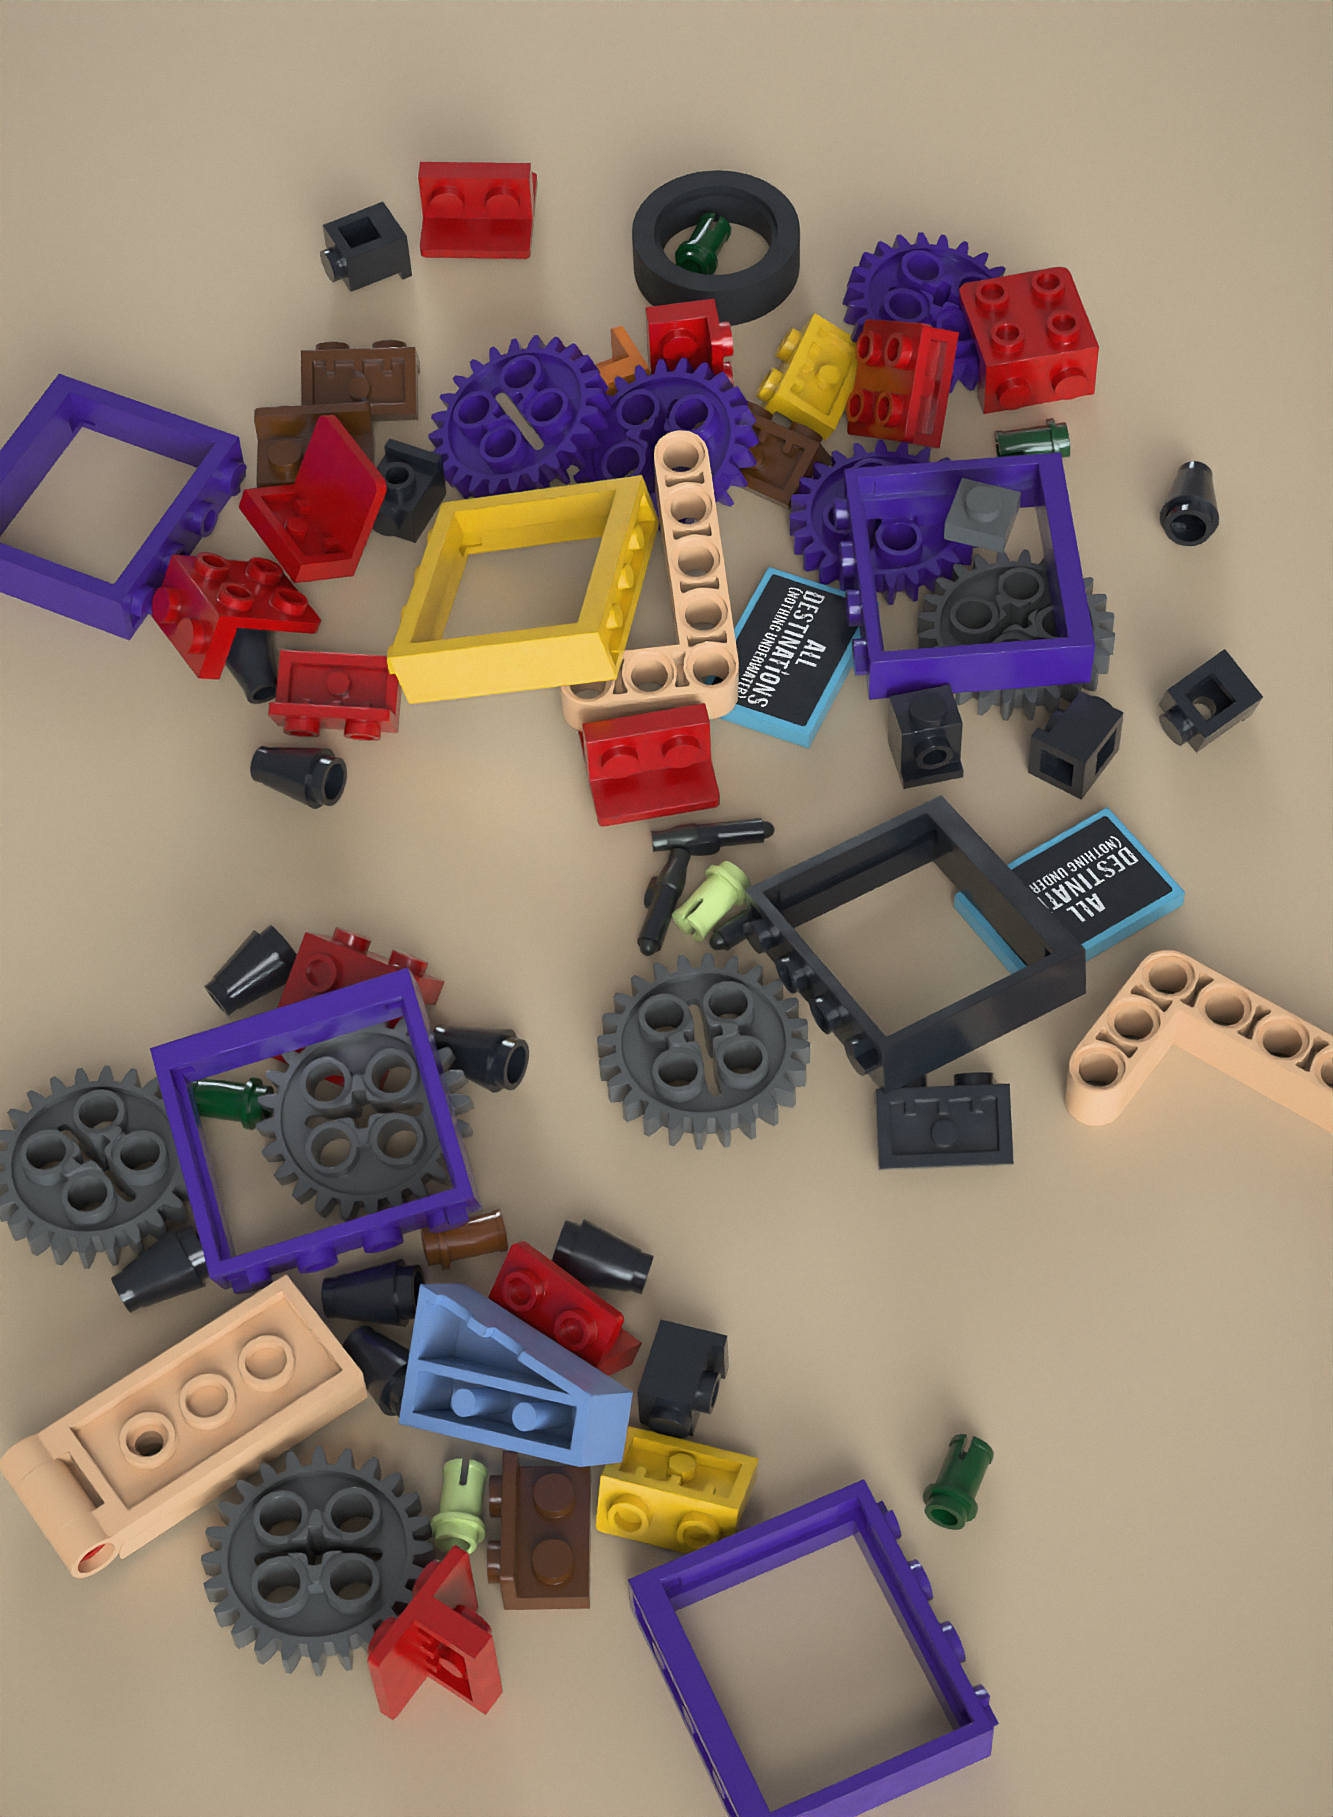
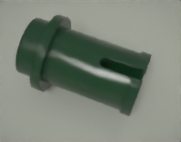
M711 212L701 215L690 239L681 243L676 250V265L691 272L713 275L718 267L717 256L731 235L729 222L720 216L714 229L709 230L716 213Z
M1050 418L1046 420V425L995 431V441L998 442V444H995L997 457L1061 452L1062 458L1070 457V439L1065 422L1055 424L1054 419Z
M207 1078L191 1082L199 1117L241 1122L246 1130H254L257 1123L272 1118L273 1113L264 1110L257 1100L259 1096L274 1094V1089L272 1086L263 1085L260 1078H250L247 1083Z
M958 1434L951 1438L949 1451L936 1482L929 1484L924 1490L925 1515L930 1521L940 1527L951 1530L962 1529L966 1522L976 1517L978 1512L975 1498L988 1465L993 1460L994 1452L985 1441L975 1436L971 1440L968 1452L964 1451L968 1440L967 1434Z

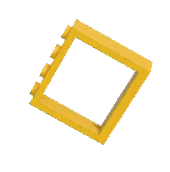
M631 476L441 503L434 526L428 531L427 547L421 564L415 569L414 584L408 602L402 607L401 622L394 643L389 646L387 651L390 674H396L409 704L616 680L660 523L643 476ZM602 537L578 623L442 639L469 554Z

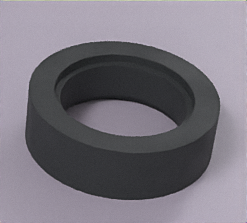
M723 170L687 174L675 178L653 191L640 205L633 220L632 245L635 280L642 295L652 306L715 299L719 322L729 321L730 326L756 320L773 311L785 301L797 283L800 271V223L798 215L790 200L779 189L760 178L740 172ZM711 212L716 213L713 222H718L720 216H722L729 223L738 224L759 233L769 245L767 253L758 263L744 270L723 275H706L685 270L671 262L663 250L674 235L684 229L695 226L701 215Z

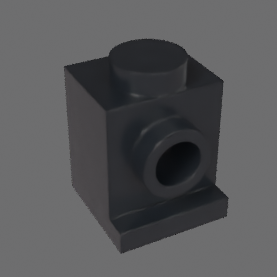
M384 202L323 225L326 249L320 251V257L324 270L332 282L343 279L352 292L397 273L402 280L412 276L407 235Z
M389 438L384 446L385 455L377 466L378 471L386 481L387 490L372 529L384 536H395L416 543L447 494L442 455Z
M1224 649L1166 690L1159 703L1160 708L1164 711L1159 716V721L1167 736L1175 744L1182 746L1188 742L1197 753L1237 723L1243 722L1250 717L1263 696L1226 649ZM1194 704L1207 706L1211 711V718L1205 720Z
M950 684L889 696L888 743L903 789L963 778L964 769L961 763L963 722Z
M1080 691L1065 711L1059 708L1053 713L1045 730L1037 728L1031 735L1028 773L1082 800L1119 750L1124 712L1114 708L1103 698L1090 696Z
M660 1319L637 1391L640 1423L648 1425L656 1433L679 1439L686 1438L688 1435L693 1436L700 1412L712 1413L719 1392L721 1378H726L729 1368L728 1336Z

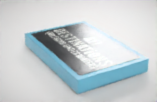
M768 567L734 629L739 661L738 701L732 711L719 718L809 749L853 666L852 639L861 638L859 626H848L846 592ZM708 676L704 684L715 685L721 683L723 679L717 676Z
M1108 807L1007 864L1085 948L1086 962L1179 908L1184 903V890ZM961 891L954 895V908L1011 974L1028 966Z

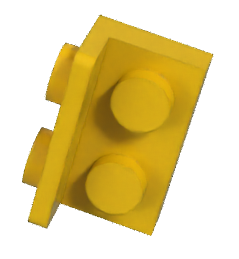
M816 313L813 314L800 331L791 327L774 355L782 361L779 368L772 367L755 394V397L762 401L761 407L772 415L777 411L791 421L814 430L826 441L835 431L847 405L848 397L854 389L858 364L855 354L857 342H852L850 334Z
M628 1426L622 1462L606 1464L600 1477L595 1527L600 1532L686 1554L694 1552L738 1533L739 1522L757 1479L759 1458Z

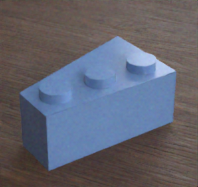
M465 1283L420 1284L398 1424L577 1467L622 1462L633 1396L631 1390Z

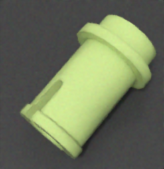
M722 861L719 866L711 865L705 871L707 879L680 908H677L672 913L675 924L687 936L694 929L696 930L692 935L695 941L702 942L710 930L734 905L741 906L746 902L745 889L751 887L750 880L740 868L729 861Z
M462 1459L450 1460L443 1467L439 1513L431 1519L430 1524L432 1536L435 1538V1546L447 1554L454 1545L471 1554L477 1549V1544L483 1541L486 1535V1526L481 1520V1512L488 1470L482 1463L469 1459L467 1483L464 1486L461 1485Z

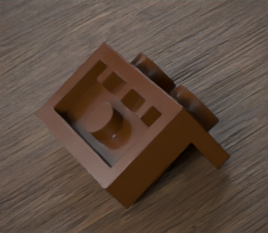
M381 340L374 342L372 348L350 349L346 343L323 342L317 344L315 350H301V405L367 402L370 404L372 421L418 420V374L420 373V361L416 348L406 347V343L398 340Z
M748 401L747 405L757 421L751 427L758 436L759 443L748 448L757 461L756 466L739 469L748 482L747 487L740 488L791 511L792 495L799 494L800 478H812L813 464L815 462L830 466L831 456L821 444L823 437L814 430L797 422H792L789 429L771 421L773 415L769 411Z
M367 402L256 408L254 410V423L258 439L257 488L294 484L316 422L321 415H335L375 466V436L370 404Z
M503 1451L502 1475H490L489 1514L490 1518H501V1540L488 1541L487 1578L488 1584H500L504 1610L590 1609L592 1482L590 1466H520L518 1452Z

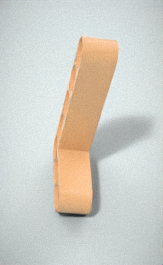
M677 430L667 433L659 439L654 450L655 492L676 645L625 650L616 680L560 686L561 705L565 721L572 728L583 732L582 724L702 703L706 704L709 719H716L732 711L738 701L739 661L708 449L705 442L697 434L690 431ZM682 466L688 467L691 470L685 472H676L671 469ZM683 518H695L699 520L698 522L693 524H683L678 522L680 519ZM690 570L707 572L706 575L700 577H691L684 573ZM700 622H708L715 625L713 629L706 631L697 630L691 626ZM705 676H717L723 679L721 683L715 685H706L698 680ZM648 682L657 683L662 686V688L653 692H644L637 687ZM586 689L601 692L600 695L591 699H582L576 696L577 693Z
M1160 950L1151 953L1141 962L1073 1051L1069 1060L1065 1106L1072 1117L1078 1122L1089 1126H1102L1115 1120L1172 1044L1333 1134V1088L1328 1086V1084H1333V1036L1191 957L1175 950ZM1157 990H1168L1174 992V994H1164ZM1213 1021H1224L1231 1025L1222 1026L1214 1023ZM1123 1035H1134V1036L1140 1037L1141 1039H1139V1040H1130V1039L1124 1038V1037H1122V1036H1123ZM1270 1053H1282L1287 1055L1288 1058H1279ZM1100 1081L1105 1083L1106 1086H1092L1086 1082Z

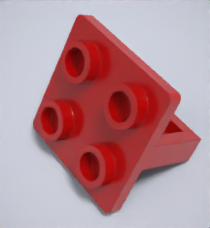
M420 161L418 181L423 214L420 238V254L422 257L528 259L531 256L538 186L537 174L532 172L531 163Z
M866 319L863 332L856 343L855 354L858 364L854 389L850 393L846 405V415L848 418L847 433L855 436L940 448L959 332L933 328L931 325L924 323Z
M705 703L582 724L583 732L578 730L597 822L600 826L605 827L716 808L720 805V793L711 761L710 720Z
M520 1241L511 1245L488 1299L608 1376L633 1364L642 1343L622 1328L624 1316L620 1311L526 1241Z
M454 1545L441 1562L434 1559L423 1569L414 1584L411 1602L397 1619L393 1616L387 1618L378 1627L368 1645L367 1653L369 1657L367 1663L380 1712L391 1720H394L427 1677L485 1715L503 1693L493 1636L491 1635L492 1629L476 1613L478 1601L469 1553Z

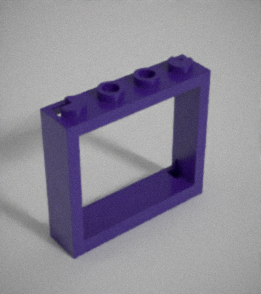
M58 374L0 450V537L82 427L188 464L197 469L114 584L0 543V592L130 641L147 615H152L153 597L156 590L162 586L172 554L190 556L203 537H208L213 532L218 515L229 499L241 492L240 484L246 477L245 470L247 466L244 464L240 440L238 436Z
M1061 452L844 469L843 498H833L834 524L836 531L846 530L848 541L839 542L842 578L853 577L854 589L846 590L845 593L848 626H859L861 637L852 639L853 669L855 676L866 675L869 700L885 699L893 695L949 684L953 693L1091 683L1095 641ZM962 478L1021 492L1020 508L1036 507L1058 638L884 651L866 520L947 514L950 511Z
M409 968L150 1048L210 1279L224 1290L233 1288L235 1294L258 1291L273 1283L272 1275L297 1267L301 1274L322 1271L339 1262L338 1254L363 1247L365 1253L386 1251L404 1242L403 1234L429 1227L431 1233L453 1230L469 1222L468 1214L483 1210L419 984ZM404 1016L453 1189L236 1256L191 1082Z
M864 1479L628 1579L632 1613L728 1817H855L991 1756L993 1727L999 1723L989 1705L990 1695L982 1684L972 1687L961 1666V1663L966 1661V1656L955 1628L949 1621L939 1624L928 1601L933 1599V1592L922 1565L917 1559L907 1562L896 1541L901 1539V1530L893 1509L888 1511L883 1501L876 1503ZM853 1535L953 1731L770 1812L675 1611Z

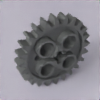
M1023 549L1018 561H1009L1004 551L1003 553L997 552L996 563L988 564L979 554L974 555L972 571L959 564L953 565L952 581L938 577L935 580V594H925L923 612L918 613V649L1058 638L1045 559L1043 558L1039 564L1031 563L1029 550ZM1092 577L1083 578L1095 641L1091 683L956 693V704L960 706L974 698L978 700V715L981 716L992 705L1000 706L1001 716L1005 721H1008L1014 708H1022L1024 715L1031 721L1034 720L1036 706L1043 705L1053 715L1059 709L1060 698L1072 703L1082 688L1094 692L1097 689L1099 674L1108 673L1110 655H1113L1115 633L1113 632L1114 613L1106 612V594L1092 595L1094 579Z
M705 953L701 967L692 968L688 959L684 955H679L677 962L678 971L669 973L660 963H654V981L651 983L636 975L631 977L632 996L615 993L613 996L615 1013L603 1014L602 1025L604 1035L597 1037L599 1058H602L599 1060L601 1081H607L610 1102L623 1101V1118L625 1121L629 1122L644 1115V1135L648 1137L657 1132L662 1126L668 1128L669 1145L675 1146L685 1132L693 1134L696 1149L702 1150L706 1143L707 1135L716 1133L719 1141L726 1148L730 1147L731 1130L739 1128L744 1135L752 1140L756 1138L757 1118L776 1126L778 1124V1105L790 1108L795 1106V1087H805L806 1064L810 1063V1042L807 1041L808 1022L807 1019L799 1018V1001L796 997L783 999V983L780 979L762 986V966L757 965L747 974L743 975L739 973L738 957L732 956L723 969L715 968L711 953ZM689 1005H697L700 1009L707 1052L710 1058H713L714 1079L720 1092L718 1096H712L708 1091L704 1076L700 1045L695 1041L694 1022L688 1008ZM724 1014L740 1016L734 1019L719 1018V1016ZM665 1026L676 1028L669 1032H659L655 1030L659 1027ZM737 1068H750L755 1070L748 1074H738L732 1072V1070H735ZM675 1080L690 1082V1084L683 1087L667 1085Z
M404 1016L399 1020L394 1029H390V1022L386 1021L306 1046L300 1054L295 1051L281 1054L289 1065L286 1073L267 1070L265 1076L278 1091L277 1094L259 1096L257 1102L264 1110L273 1113L274 1117L257 1123L256 1129L262 1136L276 1138L277 1140L267 1145L261 1152L268 1162L285 1161L273 1176L282 1186L298 1180L292 1196L301 1205L317 1194L315 1211L321 1217L326 1218L335 1206L340 1204L341 1218L347 1222L356 1219L360 1208H365L369 1215L382 1211L384 1205L391 1204L392 1207L404 1204L406 1203L405 1198L412 1194L418 1199L430 1196L425 1184L431 1179L446 1186H449L451 1183L447 1173L441 1167L445 1158ZM432 1031L433 1036H434V1040H435V1043H436V1042H437V1037H436L435 1033ZM449 1047L439 1049L438 1054L456 1116L474 1109L471 1098L466 1095L453 1093L468 1083L467 1077L463 1070L445 1072L456 1058ZM395 1067H405L411 1070L410 1080L401 1091L395 1093L380 1091V1081L388 1070ZM336 1075L345 1079L344 1089L337 1098L328 1102L315 1100V1089L324 1078ZM371 1104L377 1114L369 1116L368 1127L360 1129L353 1119L362 1116V1106ZM417 1104L423 1105V1111L418 1115L409 1116L405 1113H393L410 1109ZM323 1117L335 1120L319 1124L315 1128L307 1126L308 1121L312 1118ZM457 1119L462 1137L472 1136L473 1130L471 1126L463 1120ZM400 1131L416 1133V1145L407 1156L391 1158L386 1155V1144L395 1133ZM337 1139L350 1141V1153L344 1162L334 1167L321 1165V1152L329 1142Z
M104 1066L98 1081L89 1082L83 1068H79L75 1074V1085L66 1088L62 1081L54 1076L50 1078L52 1095L45 1098L39 1093L30 1090L27 1092V1096L32 1109L28 1113L17 1109H10L7 1112L15 1131L0 1130L1 1222L8 1221L7 1224L15 1241L27 1237L33 1255L38 1256L51 1246L56 1264L62 1266L72 1252L75 1251L79 1252L84 1269H90L96 1253L106 1252L112 1266H116L120 1259V1248L129 1245L133 1252L139 1256L145 1251L143 1238L150 1234L159 1240L167 1233L164 1224L167 1219L177 1223L185 1224L188 1217L182 1201L190 1202L157 1077L141 1088L137 1069L132 1068L122 1081L118 1082L114 1081L110 1066ZM102 1122H112V1124L105 1128L93 1129L94 1126ZM62 1131H70L80 1141L83 1150L91 1160L84 1162L78 1144L63 1134ZM60 1161L57 1166L51 1169H41L42 1166L49 1162ZM154 1162L153 1166L147 1169L133 1170L142 1163ZM110 1169L116 1187L134 1200L131 1202L123 1200L117 1194L110 1179L103 1171ZM90 1203H103L92 1211H81L83 1207Z
M317 1446L312 1456L311 1465L304 1466L301 1465L295 1453L289 1451L286 1454V1471L277 1474L271 1466L263 1462L259 1464L263 1483L258 1487L241 1479L236 1482L242 1501L240 1505L221 1501L217 1505L221 1520L226 1526L207 1527L205 1533L209 1545L216 1551L201 1555L205 1574L212 1576V1578L203 1583L209 1602L219 1603L213 1609L219 1626L226 1627L234 1624L231 1635L235 1646L240 1649L256 1640L254 1651L258 1663L264 1665L277 1651H281L286 1673L292 1674L302 1657H310L316 1676H322L326 1667L327 1656L337 1655L341 1665L346 1671H349L353 1667L352 1650L362 1647L367 1653L368 1645L378 1627L391 1616L397 1619L398 1615L404 1611L413 1599L412 1590L417 1578L423 1569L436 1559L434 1545L425 1542L432 1537L429 1517L418 1516L422 1511L417 1492L402 1496L405 1488L402 1475L398 1471L380 1481L382 1472L379 1459L376 1457H372L358 1470L355 1469L352 1450L345 1448L336 1464H328L322 1446ZM365 1517L371 1520L367 1527L358 1532L349 1533L339 1529L350 1518ZM292 1520L300 1523L297 1529L288 1535L274 1536L268 1533L274 1525L281 1521ZM378 1553L382 1554L381 1559L377 1561L371 1559ZM324 1554L322 1564L315 1565L316 1555ZM261 1558H267V1559H268V1560H266L265 1562H263L262 1564H260L259 1566L256 1565V1562H257L259 1559H261ZM352 1583H366L371 1586L369 1591L358 1599L346 1600L338 1596L344 1587ZM292 1586L299 1589L297 1594L287 1602L278 1604L270 1603L266 1600L270 1593L279 1587Z

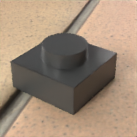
M962 478L945 522L944 539L1003 553L1020 508L1021 492Z

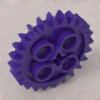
M918 232L913 245L899 234L896 235L892 248L888 244L879 241L874 254L864 252L859 266L853 267L842 302L843 305L848 307L843 320L844 323L855 325L851 335L852 342H857L860 334L863 332L866 319L924 323L931 325L933 328L959 332L949 393L953 392L957 380H960L969 391L975 389L979 379L980 357L959 301V289L968 282L1002 277L1006 268L1004 266L992 269L987 268L985 264L989 254L986 252L974 258L967 255L969 246L966 241H963L955 250L949 248L947 237L943 234L939 237L936 245L929 244L923 232Z
M534 335L527 349H523L515 338L511 340L508 353L501 355L494 346L491 347L489 352L490 361L485 365L472 359L470 366L473 374L469 378L455 375L452 379L459 388L456 394L445 393L439 397L447 410L434 413L431 416V419L439 429L428 434V439L436 448L433 453L442 455L444 476L449 485L455 487L460 495L467 499L470 496L480 498L530 491L537 488H550V482L555 478L566 485L569 484L570 477L567 469L571 465L580 468L588 466V463L582 456L584 449L594 450L601 447L593 432L609 428V423L602 414L612 408L611 402L605 395L609 387L588 354L583 355L574 343L565 347L559 337H554L545 346L540 337ZM499 393H504L521 416L544 443L540 450H535L520 429L495 398Z
M681 358L674 372L670 370L664 359H659L655 368V374L649 376L641 365L635 367V381L631 384L617 376L614 380L618 393L613 397L605 393L612 404V408L602 413L609 423V428L593 432L601 447L594 450L584 449L582 456L588 463V466L586 468L577 467L580 471L573 475L574 481L577 484L624 478L630 470L637 468L627 477L643 476L659 519L654 474L655 446L659 439L667 433L677 430L690 431L697 434L705 442L708 449L715 503L719 502L731 507L734 502L727 490L730 486L747 487L748 482L739 469L756 466L757 461L748 448L759 443V438L751 427L757 422L756 418L748 407V401L738 386L734 387L724 372L715 376L708 363L703 362L694 371L686 358ZM651 416L645 423L640 424L645 418ZM705 421L700 427L692 430L698 423ZM679 466L672 468L671 470L676 472H685L691 469L688 467ZM683 518L678 521L683 524L695 523L694 518ZM659 523L658 530H659L660 533H661V528H660V523Z
M878 440L875 452L867 453L863 446L859 443H854L853 457L847 458L835 450L832 451L831 467L815 462L813 464V479L801 477L799 480V494L792 495L790 536H793V552L795 555H803V569L805 572L819 569L820 584L828 585L835 580H839L840 590L846 592V590L854 589L853 577L842 578L839 542L848 541L846 530L836 531L833 513V498H843L844 469L930 462L931 448L925 447L914 456L908 454L909 447L907 442H901L896 452H890L887 450L884 441ZM946 457L937 462L951 461V459ZM949 513L866 520L876 592L884 593L888 605L894 604L896 593L900 591H905L913 602L918 601L919 587L923 585L935 593V580L938 577L941 578L943 576L952 580L953 565L971 566L973 563V548L979 547L944 539L945 522Z

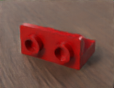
M715 299L645 307L650 375L655 374V368L659 359H664L670 370L674 372L681 358H686L694 371L703 362L708 363L715 376L724 372L734 386L730 361L724 362V357H730L734 354L731 326L729 321L719 322Z

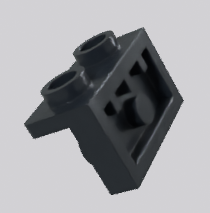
M993 1073L954 1074V1086L928 1087L927 1075H924L886 1095L881 1089H875L874 1106H876L878 1170L1004 1166L1014 1164L1010 1083L994 1084Z

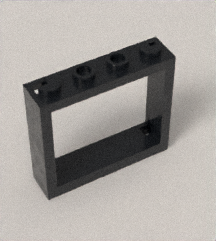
M942 795L745 889L748 922L743 924V929L752 948L758 954L765 952L775 963L778 975L786 989L792 994L799 992L810 1005L811 1013L819 1028L825 1034L834 1033L844 1045L848 1060L855 1071L861 1076L868 1074L885 1095L1086 994L1085 948ZM933 861L1028 966L886 1037L794 928Z

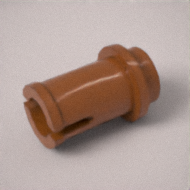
M500 1209L486 1214L468 1217V1223L453 1230L431 1233L429 1227L420 1229L428 1267L440 1264L442 1270L450 1269L449 1262L498 1251L501 1253L508 1251L507 1235Z

